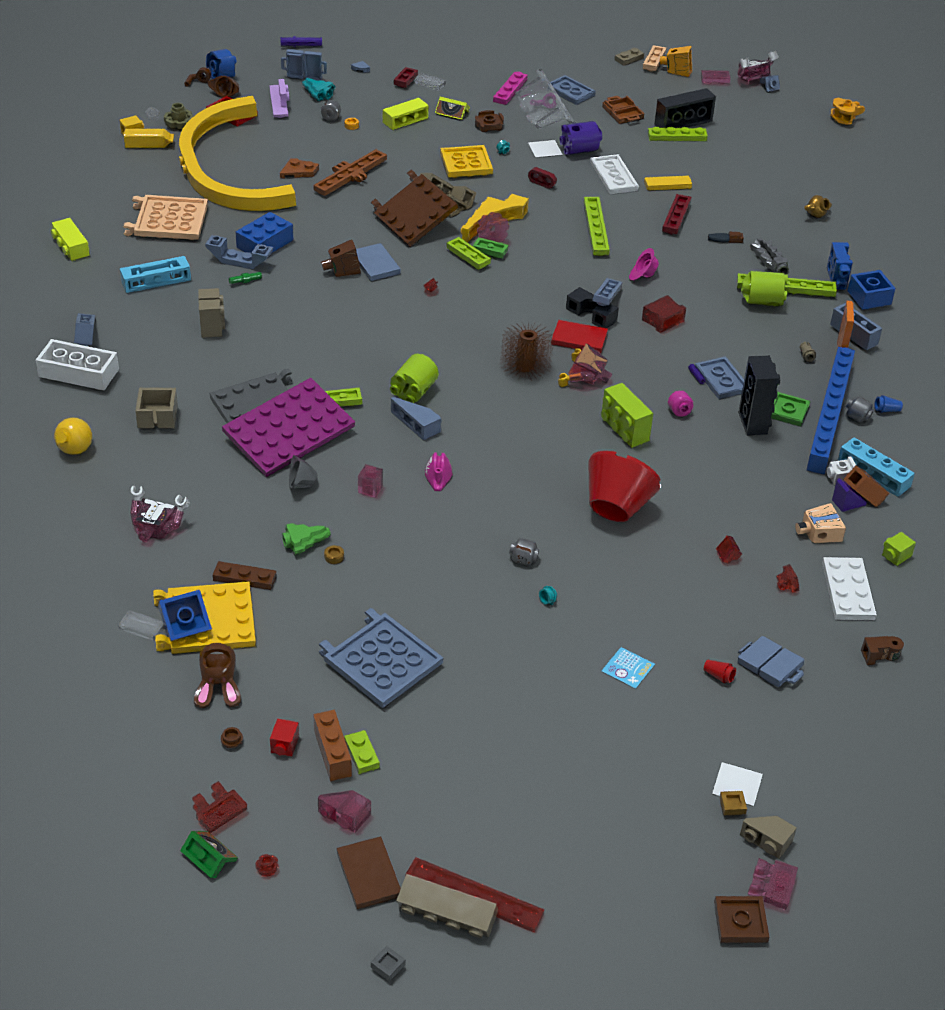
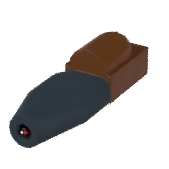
M729 231L728 234H708V240L743 243L744 240L743 233Z

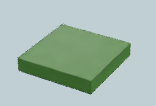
M777 392L778 396L774 401L775 411L772 413L771 418L801 427L811 401Z

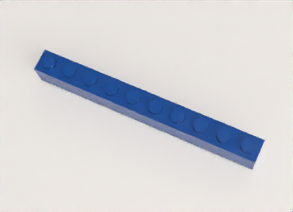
M838 347L809 456L807 471L825 475L855 350L846 347Z

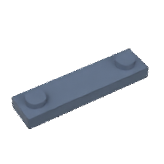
M607 278L594 294L593 301L601 306L609 305L620 291L623 282Z

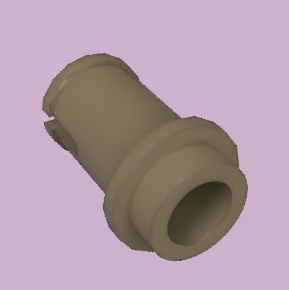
M806 342L800 344L799 348L803 353V359L808 362L813 361L816 358V352L811 348L810 343L807 342L806 344Z

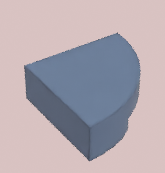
M364 61L351 64V69L356 72L357 70L370 72V66Z

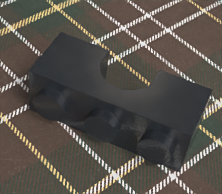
M581 287L567 295L566 309L578 316L585 312L593 313L592 323L594 325L608 328L617 322L619 308L611 303L606 306L598 305L597 302L593 301L594 294Z

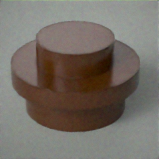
M235 727L225 729L221 735V743L227 748H236L243 741L242 733Z

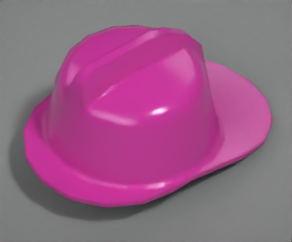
M652 248L644 250L638 257L629 275L631 281L637 280L641 276L648 278L654 275L659 261L654 256Z

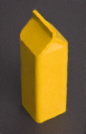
M125 129L124 131L125 148H165L169 143H173L174 134H170L165 129Z

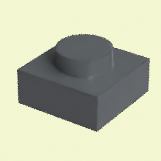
M386 946L371 961V968L390 982L405 966L406 959Z

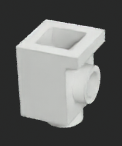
M848 457L847 460L829 463L827 476L834 485H836V481L839 478L843 480L856 465L852 457Z

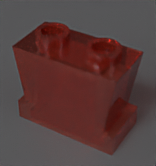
M666 295L643 307L642 320L656 327V331L662 333L685 321L686 307L683 305L679 306L669 295Z

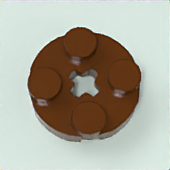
M492 110L481 111L478 116H475V125L480 128L481 132H487L488 130L500 131L504 125V116L501 113L494 114Z

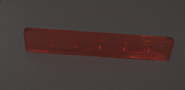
M415 857L406 874L496 903L498 907L497 918L534 933L544 915V909L417 857Z

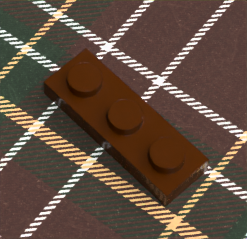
M218 561L212 576L213 581L225 583L250 582V587L271 590L277 574L276 570Z

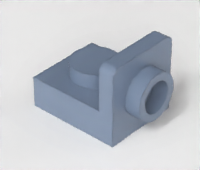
M778 75L759 78L760 83H765L767 92L780 89Z

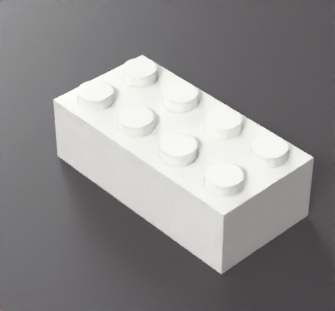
M53 339L49 341L36 359L38 377L98 390H105L119 370L117 352Z

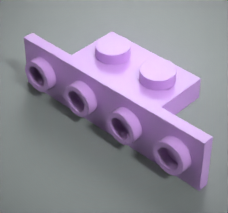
M278 79L279 85H269L273 116L283 118L288 117L287 101H289L288 85H285L284 79Z

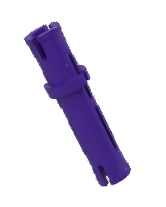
M280 37L281 46H322V37Z

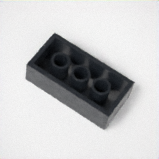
M708 88L659 98L657 99L654 125L659 128H683L712 122L716 96Z
M770 355L748 356L738 411L747 436L767 435L769 427L772 426L771 416L775 411L774 401L778 396L777 386L780 385V375L777 374L776 365L772 362Z

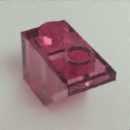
M353 790L323 794L318 797V812L323 817L337 822L342 828L356 833L371 815V800Z

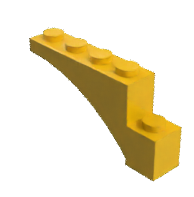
M511 194L505 201L487 197L481 203L478 210H475L473 216L469 217L468 222L462 226V239L468 243L475 235L488 227L513 219H522L528 212L529 198Z

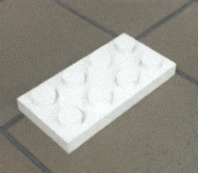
M823 557L822 565L835 620H875L877 614L863 559Z

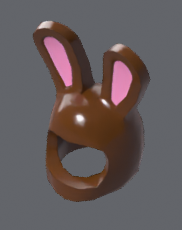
M211 643L205 646L199 656L202 681L195 693L194 704L199 708L208 707L211 703L214 685L219 684L222 685L225 704L229 707L239 705L241 694L234 682L236 667L234 650L222 643ZM213 652H222V653H224V654H210V653H213Z

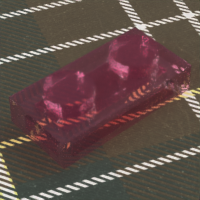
M701 70L702 82L730 83L729 71Z

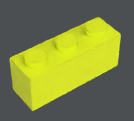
M416 98L383 109V123L391 130L427 119L429 105L420 98Z
M71 218L52 222L51 235L53 239L57 240L58 246L62 247L65 256L67 255L71 261L90 256L88 242Z

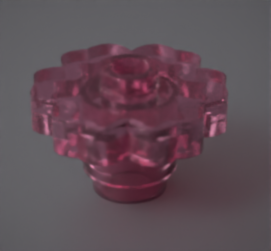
M490 212L488 216L483 215L478 221L480 227L477 228V233L480 238L504 242L505 238L508 237L507 230L510 226L508 220L502 218L500 213Z

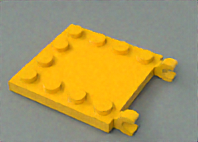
M250 582L168 588V593L159 589L153 591L154 606H158L160 600L200 589L212 630L171 641L166 635L158 634L155 636L156 651L171 649L172 654L198 652L211 643H222L231 648L256 646Z

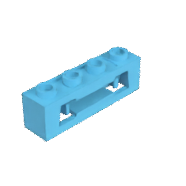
M185 256L120 268L121 282L126 293L191 280L190 266ZM178 273V275H179L180 277H179V278H175V274ZM138 281L139 285L133 286V282Z

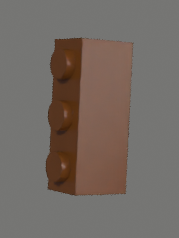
M335 710L313 714L315 736L330 781L351 777V757Z

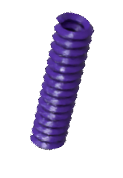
M690 364L688 369L700 384H704L706 382L705 378L694 364Z

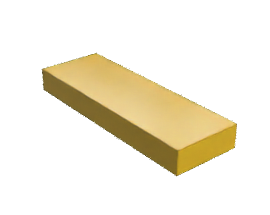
M689 176L645 177L644 179L647 190L692 188Z

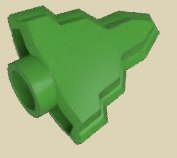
M290 523L285 525L286 532L282 533V539L285 549L291 548L294 555L305 552V549L312 547L314 543L321 542L329 537L331 532L325 526L308 527L304 524L296 525Z

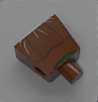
M352 239L328 250L330 259L321 261L323 271L333 269L336 277L361 274L356 247Z

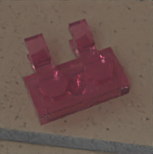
M759 858L754 869V877L750 884L748 895L765 896L763 902L786 910L798 867L775 860L774 865ZM770 877L769 883H766L759 879Z

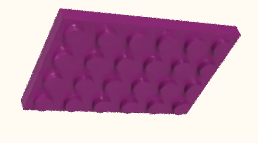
M309 378L223 425L222 431L264 476L268 477L289 465L293 455L301 458L355 427V421L312 378Z

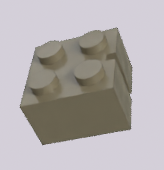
M219 288L198 289L201 337H221L222 329H225L223 295H220Z
M139 388L135 411L138 428H154V426H158V428H175L178 407L176 388Z

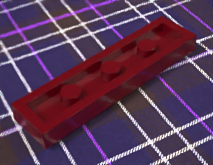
M676 194L663 224L662 232L678 234L692 197Z

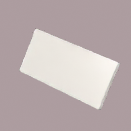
M619 154L590 158L592 167L609 194L638 191L639 186Z

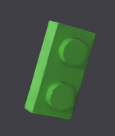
M478 237L473 245L474 248L483 254L503 259L508 251L507 244Z

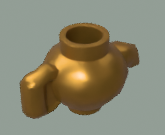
M815 195L810 199L808 205L804 206V209L814 217L822 218L827 213V210L831 208L832 204L827 198Z

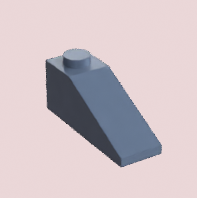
M78 313L74 343L83 346L92 345L95 315Z
M396 397L391 398V413L422 440L441 432L442 420L430 408Z

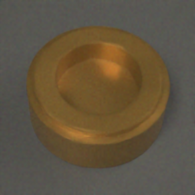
M336 545L327 547L324 551L326 562L330 564L341 563L344 560L343 548Z

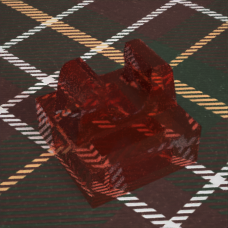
M727 535L716 548L724 563L729 564L732 559L738 560L742 555L732 536Z
M790 564L783 566V572L776 576L779 589H790L792 593L799 591L798 577Z

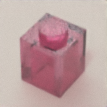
M365 464L358 475V493L376 498L383 487V469Z

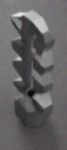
M760 238L750 244V248L765 263V267L771 269L774 273L788 275V259L782 257V252H777V246H772V240L766 242ZM763 248H766L767 252H770L771 257H774L773 260L770 259V256L767 253H765V250Z

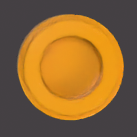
M347 118L344 121V126L346 129L355 130L359 128V120Z

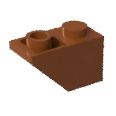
M856 465L843 479L877 508L890 494L865 470Z

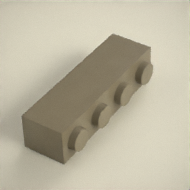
M406 874L396 900L399 907H401V911L406 914L414 915V913L424 915L423 918L427 921L436 923L439 920L445 922L446 926L451 929L459 930L463 928L469 930L468 933L478 938H482L483 935L489 937L498 913L496 903Z

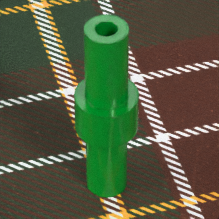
M261 272L242 273L240 276L230 277L229 283H248L250 280L261 279L262 274Z

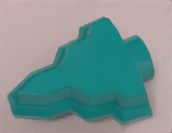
M306 78L302 82V85L317 101L324 98L330 99L336 88L332 82L316 81L311 78Z

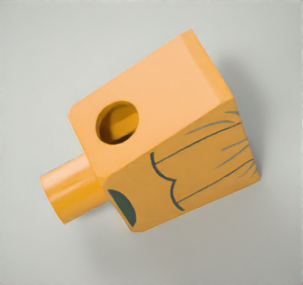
M691 46L669 49L667 56H660V65H667L668 73L689 77L692 72Z

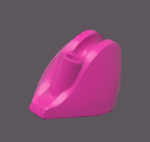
M434 452L426 465L425 476L434 491H441L451 479L453 472L446 454L442 453L438 456L437 452Z

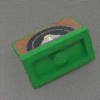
M191 831L180 850L210 878H217L225 862H236L238 859L234 853L208 831Z

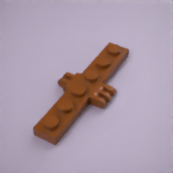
M375 149L351 164L342 161L332 167L335 173L314 184L313 189L326 196L350 181L360 183L367 179L365 172L387 160V154Z

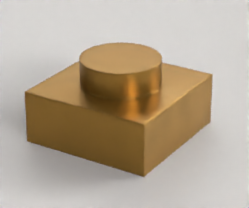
M743 791L720 792V802L724 815L746 814L747 806Z

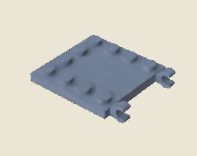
M369 608L365 611L368 617L364 619L368 624L337 647H333L327 640L319 643V646L322 648L319 653L324 657V661L384 708L443 664V657L386 613L380 616L374 609Z

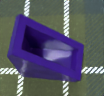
M839 478L836 481L832 501L841 512L867 504L864 498L842 479Z

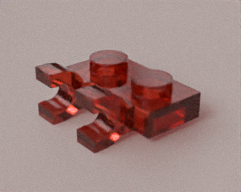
M219 781L211 785V789L214 791L211 793V796L216 801L210 805L200 793L192 797L195 803L193 809L197 812L196 818L209 833H212L247 810V803L234 789L227 792Z

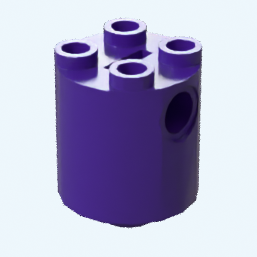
M595 121L561 126L562 136L559 137V141L564 147L565 155L597 151L599 149L600 141H602V131Z

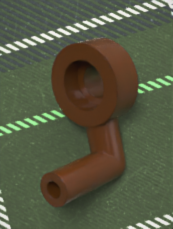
M201 67L196 74L188 76L184 85L188 87L195 79L202 83H207L212 76L211 71L208 68Z

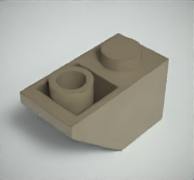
M778 816L745 818L740 835L748 842L754 843L768 854L780 859L793 842L797 827Z

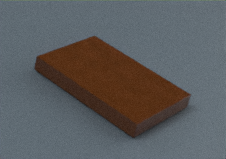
M381 836L337 848V855L356 909L398 898L401 888Z

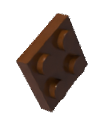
M715 896L714 904L720 943H768L770 937L763 896Z

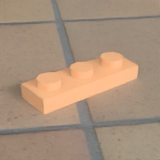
M653 45L643 63V69L656 71L660 65V56L666 54V47Z

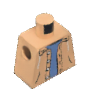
M831 503L806 510L803 521L795 525L797 534L807 533L813 543L843 542L846 530L845 525Z

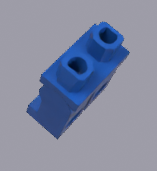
M832 242L828 258L827 271L830 281L836 282L838 290H845L847 288L853 264L848 255V242Z

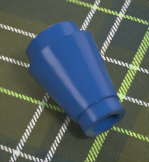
M884 395L877 396L874 402L875 410L880 413L900 412L903 407L902 401Z

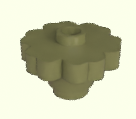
M174 103L170 112L165 113L164 122L170 128L177 127L182 129L194 115L182 103Z

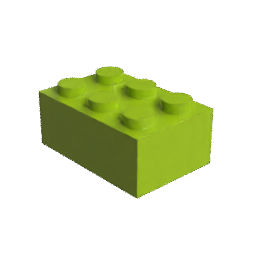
M623 383L604 389L601 411L602 419L631 448L650 441L653 412Z

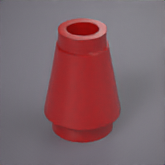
M708 659L703 667L705 672L723 683H731L736 675V668L731 663Z

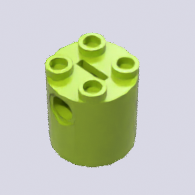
M750 271L742 281L741 293L747 304L781 306L787 298V291H784V288L788 282V275L784 273Z
M423 354L411 355L391 378V393L397 395L402 400L411 403L418 402L438 379V367L434 361Z

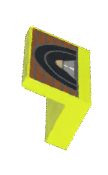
M440 97L435 113L462 120L464 113L469 112L470 107L465 102Z

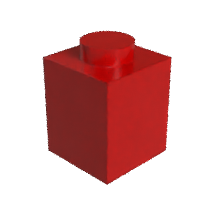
M277 718L270 736L271 753L292 757L299 739V722Z

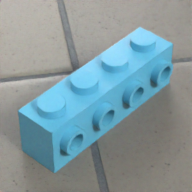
M855 437L841 446L838 461L847 460L848 457H852L856 466L865 470L883 488L897 497L911 487L915 473L891 458H888Z

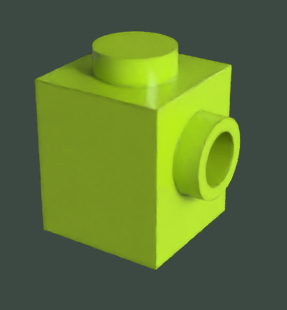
M900 532L892 538L886 539L883 544L882 556L898 566L912 557L916 542L903 532Z

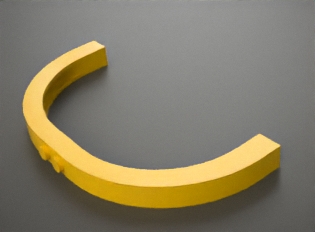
M253 96L231 99L212 105L197 113L186 123L179 138L181 154L179 162L183 173L187 174L191 186L201 196L221 206L248 211L275 210L296 206V196L292 184L266 189L235 188L211 179L202 171L193 150L202 135L220 124L257 116V107Z

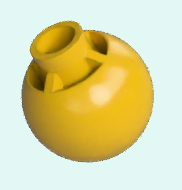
M75 417L67 418L57 425L54 432V440L57 447L64 453L70 455L81 454L91 445L92 430L82 419Z

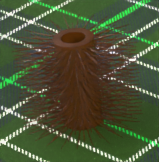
M528 321V330H523L520 327L522 331L519 334L511 330V333H513L509 336L511 339L506 337V340H502V343L508 341L505 346H502V350L504 347H507L505 352H502V356L506 353L502 361L510 362L504 364L503 368H509L506 367V365H509L516 371L519 370V372H527L529 374L534 370L537 374V370L544 366L541 363L543 360L546 364L551 361L550 357L548 361L546 359L551 355V351L549 354L547 352L552 346L549 348L550 340L542 341L544 340L543 338L549 337L542 336L538 331L536 333L531 328L529 330ZM549 364L548 367H545V366H544L542 369L546 368V369L544 370V371H546L547 368H551V365Z

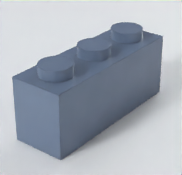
M846 303L833 309L830 325L840 331ZM853 308L854 324L850 339L865 350L878 345L882 328Z

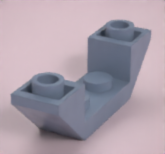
M211 235L205 244L206 248L221 263L248 269H254L261 264L273 251V247L257 244L252 253L240 252L234 249L230 250L227 247V238L217 235Z

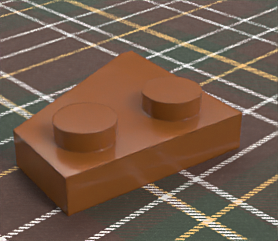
M290 158L281 170L280 178H285V175H294V178L314 177L319 170V164Z

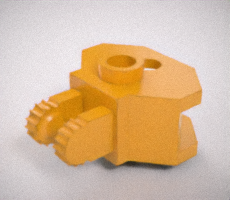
M834 98L832 106L836 108L831 109L830 116L838 123L849 125L852 124L856 115L865 112V107L861 106L857 101L852 102L850 99Z

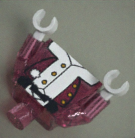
M777 51L770 52L768 54L770 58L766 61L748 60V58L745 60L740 59L737 69L738 77L751 81L771 76L770 66L774 60L779 58Z
M134 485L131 487L134 500L131 503L130 515L132 524L136 526V533H138V538L141 541L148 542L151 537L163 539L168 533L179 528L184 515L183 509L187 508L190 504L187 497H185L183 503H181L183 499L181 495L175 498L178 507L144 498L140 501V498L144 496V489L141 486L140 492L135 493L136 487Z

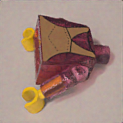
M586 343L582 350L576 349L571 354L574 363L568 372L569 376L566 373H561L558 384L560 387H565L568 385V381H584L593 385L598 378L608 382L612 376V373L604 369L608 360L598 350L593 349Z

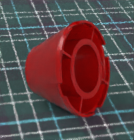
M614 451L595 452L588 461L589 505L595 513L603 518L615 522L628 521L659 492L661 488L659 482L661 479L651 467L629 455L626 458L617 456V452Z

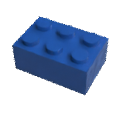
M272 212L266 213L235 231L236 247L245 253H252L257 244L273 247L271 252L273 253L294 240L293 224Z

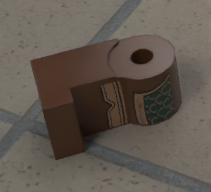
M895 636L865 637L861 652L867 665H875L876 660L887 659L895 661L901 655L904 642Z

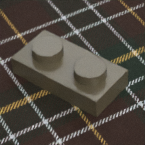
M632 48L615 55L614 60L624 66L643 59L644 53L638 48Z

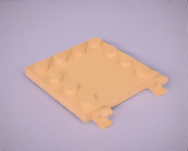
M145 195V197L133 196L132 201L138 202V204L134 203L133 209H140L136 224L124 223L123 227L130 229L125 230V236H131L134 233V236L199 240L208 207V199Z

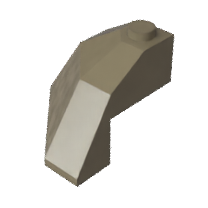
M420 173V175L423 174L457 203L459 208L448 217H452L460 213V211L472 207L476 192L466 186H453L433 173Z

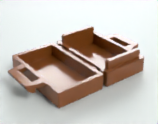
M619 96L608 97L602 104V107L619 124L644 119L645 113L635 106L634 101L628 96L624 98Z

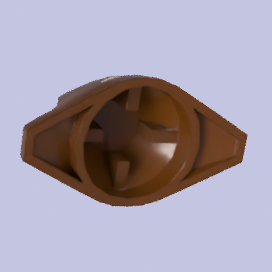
M223 75L208 81V86L220 97H230L239 92V84L231 77Z

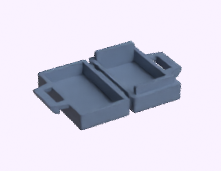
M287 49L286 57L281 58V69L286 70L287 77L303 79L305 76V79L322 80V74H327V63L322 61V53L305 51L304 53L301 50Z
M761 636L753 644L748 642L738 651L740 655L738 656L737 663L756 674L759 673L764 680L776 687H780L784 682L795 684L804 676L803 671L799 670L804 665V658L786 648L782 649V646L764 636Z

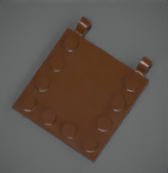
M412 169L407 172L412 182L383 206L376 198L371 201V204L374 206L373 208L376 210L374 212L376 217L409 247L459 208L456 202L423 174L417 176Z

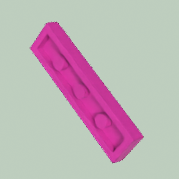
M514 72L493 96V102L507 105L527 81L528 75L522 72Z

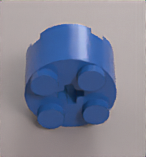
M229 50L211 51L206 55V68H209L211 71L212 79L223 75L228 77L235 76L237 60Z

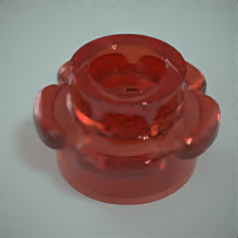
M432 278L424 284L425 292L429 291L431 293L438 287L436 285L438 281L436 282Z
M261 855L259 860L256 861L255 867L262 876H272L278 869V859L274 855Z

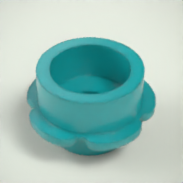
M505 140L500 141L496 146L498 153L506 154L510 150V143Z
M544 586L539 591L540 601L543 604L553 605L557 599L556 590L552 586Z

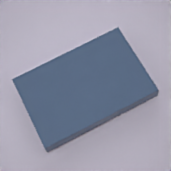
M566 75L547 83L545 89L575 105L595 96L596 93L595 90Z
M381 243L356 249L360 267L370 281L401 274L400 267Z
M726 356L695 363V367L705 378V383L718 399L742 394L744 379Z

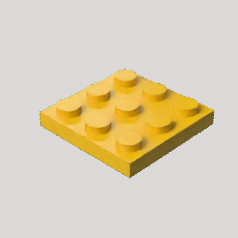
M484 145L440 148V154L448 177L457 178L460 176L471 177L473 175L485 176L493 174V167Z

